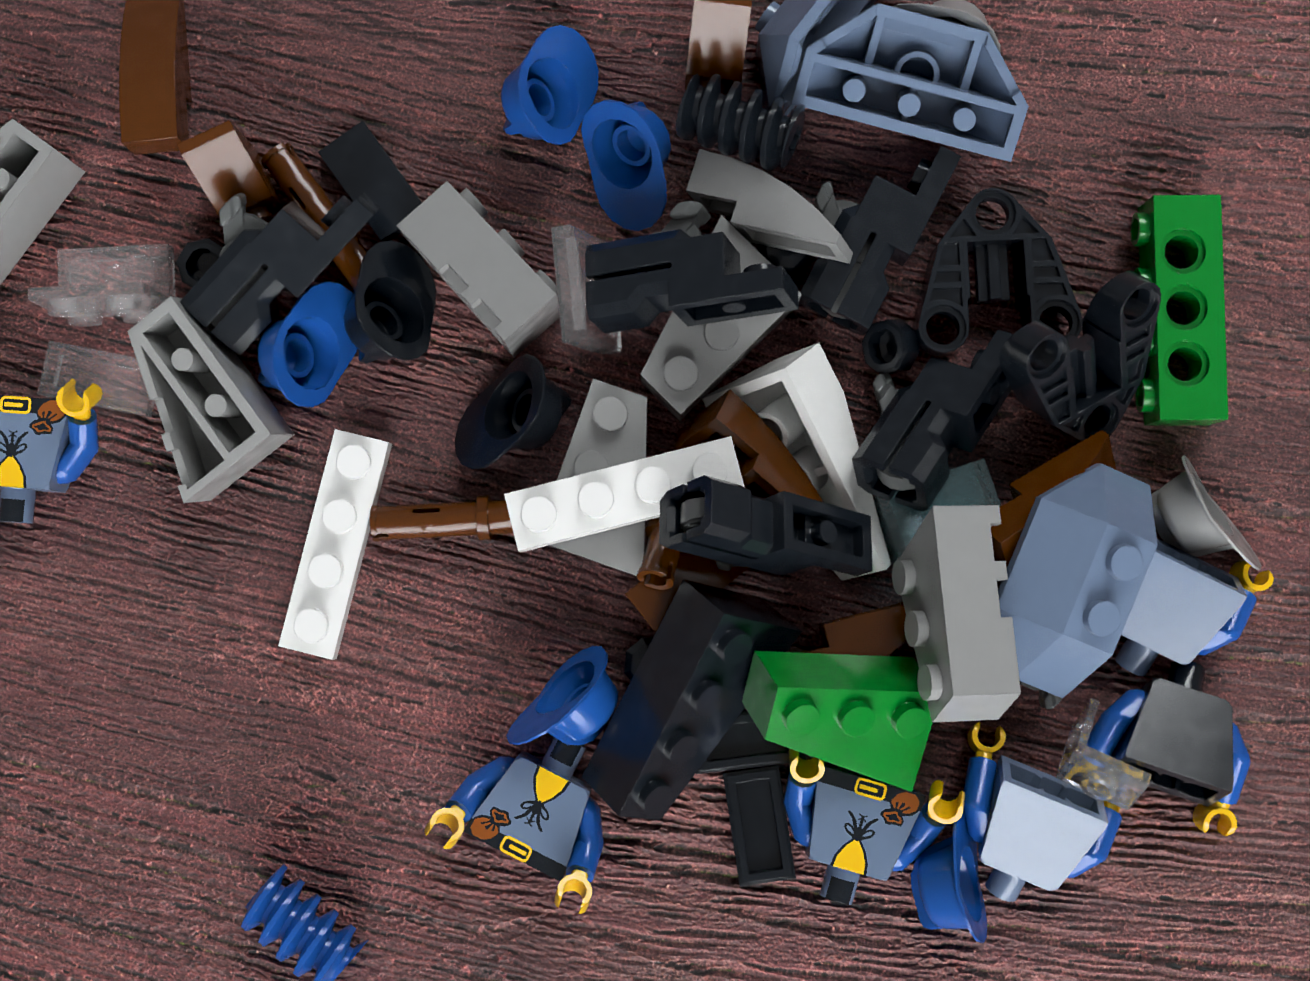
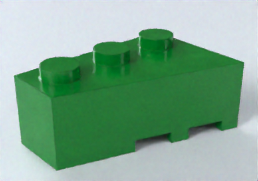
M754 651L742 703L765 740L901 789L913 791L933 723L927 701L921 698L918 691L917 675L919 667L913 657Z

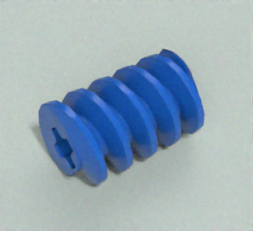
M283 864L245 906L247 912L241 927L245 931H249L263 923L264 928L258 942L264 947L280 938L282 941L275 957L280 962L298 954L299 958L293 970L295 976L300 977L315 969L316 974L313 981H334L369 939L351 947L350 943L356 928L350 924L335 932L333 927L339 913L332 909L318 917L316 911L322 897L315 894L301 902L298 898L305 882L298 879L284 887L281 883L288 867Z

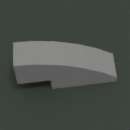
M699 149L686 192L695 202L702 203L708 212L731 216L730 223L750 243L850 264L853 252L841 234L817 208L794 189L765 171L742 161Z

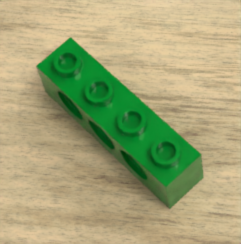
M1153 195L1138 208V213L1133 214L1130 228L1132 245L1139 246V268H1136L1134 272L1155 283L1161 292L1160 308L1145 375L1135 392L1136 408L1138 412H1143L1144 426L1213 425L1228 420L1221 195ZM1166 245H1173L1183 253L1185 259L1183 269L1175 268L1169 264L1165 257ZM1168 299L1180 302L1185 308L1186 321L1184 325L1175 323L1168 316L1166 310ZM1171 354H1176L1185 360L1188 367L1185 381L1178 380L1170 373L1168 360Z

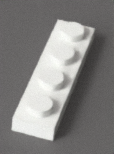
M334 430L281 633L279 647L331 660L337 659L370 533V510L378 502L392 448L391 443L346 431Z
M729 436L504 494L518 551L521 553L660 517V500L668 490L682 484L687 485V482L703 475L744 487L732 437Z

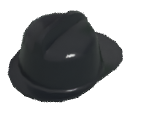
M393 240L378 242L366 251L360 265L356 290L347 304L343 319L344 327L350 340L359 349L358 359L364 364L375 360L383 361L396 358L404 361L415 360L428 350L436 304V285L431 271L422 257L405 244Z
M528 354L517 357L504 370L501 376L479 394L466 409L458 424L455 437L457 458L462 465L475 470L488 467L511 448L531 450L544 446L554 435L561 416L571 405V397L566 391L557 387L553 381L545 377L544 367L537 357Z

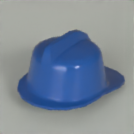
M563 25L547 28L535 40L523 62L504 80L501 89V101L507 118L503 126L506 134H521L523 137L533 140L544 139L546 142L555 145L569 143L575 136L584 115L595 99L598 90L599 74L592 49L586 39L576 30Z
M603 100L595 103L583 117L581 133L589 160L594 189L600 206L613 222L624 229L640 231L652 227L661 218L667 202V187L663 167L668 161L671 150L670 134L664 122L653 111L647 109L643 102H633L627 105L621 101Z
M322 282L311 286L299 297L284 319L271 324L262 334L257 348L258 364L261 370L258 381L265 387L276 388L281 391L286 399L300 407L311 408L325 402L358 349L350 340L345 330L343 319L347 304L354 294L339 283Z
M591 646L569 658L553 674L540 695L511 725L506 736L508 742L513 745H520L531 742L546 733L566 745H584L595 740L604 729L618 703V690L605 671L608 662V653L602 646Z
M963 809L962 817L957 822H954L953 836L928 847L915 860L911 873V889L919 920L924 928L930 930L969 929L976 942L984 943L987 938L988 925L986 908L979 883L977 842L968 834Z

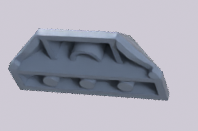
M784 0L781 6L773 1L755 26V30L759 32L756 59L761 90H763L764 109L768 110L776 97L780 96L784 98L783 115L788 117L796 107V105L792 104L807 46L867 10L877 0Z
M876 3L807 46L792 100L793 105L803 104L808 109L1008 162L1012 161L1029 107L988 31L882 3Z
M1096 463L1085 469V472L1065 480L1036 497L1007 567L1008 580L1002 581L998 589L1001 617H1012L1019 679L1021 682L1064 698L1113 655L1158 546L1150 485L1104 464Z

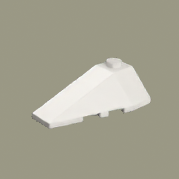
M820 343L779 357L702 398L705 406L708 407L731 389L782 441L802 467L824 503L871 516L872 571L859 576L886 570L891 565L873 496L857 484L852 458L859 449L845 394ZM834 571L842 581L859 577Z

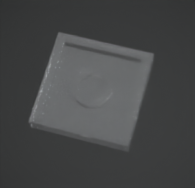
M570 224L551 227L562 343L602 355L621 352V332L604 334L589 320L586 309V282L594 281V279H588L585 276V252L588 245L604 243L605 241Z

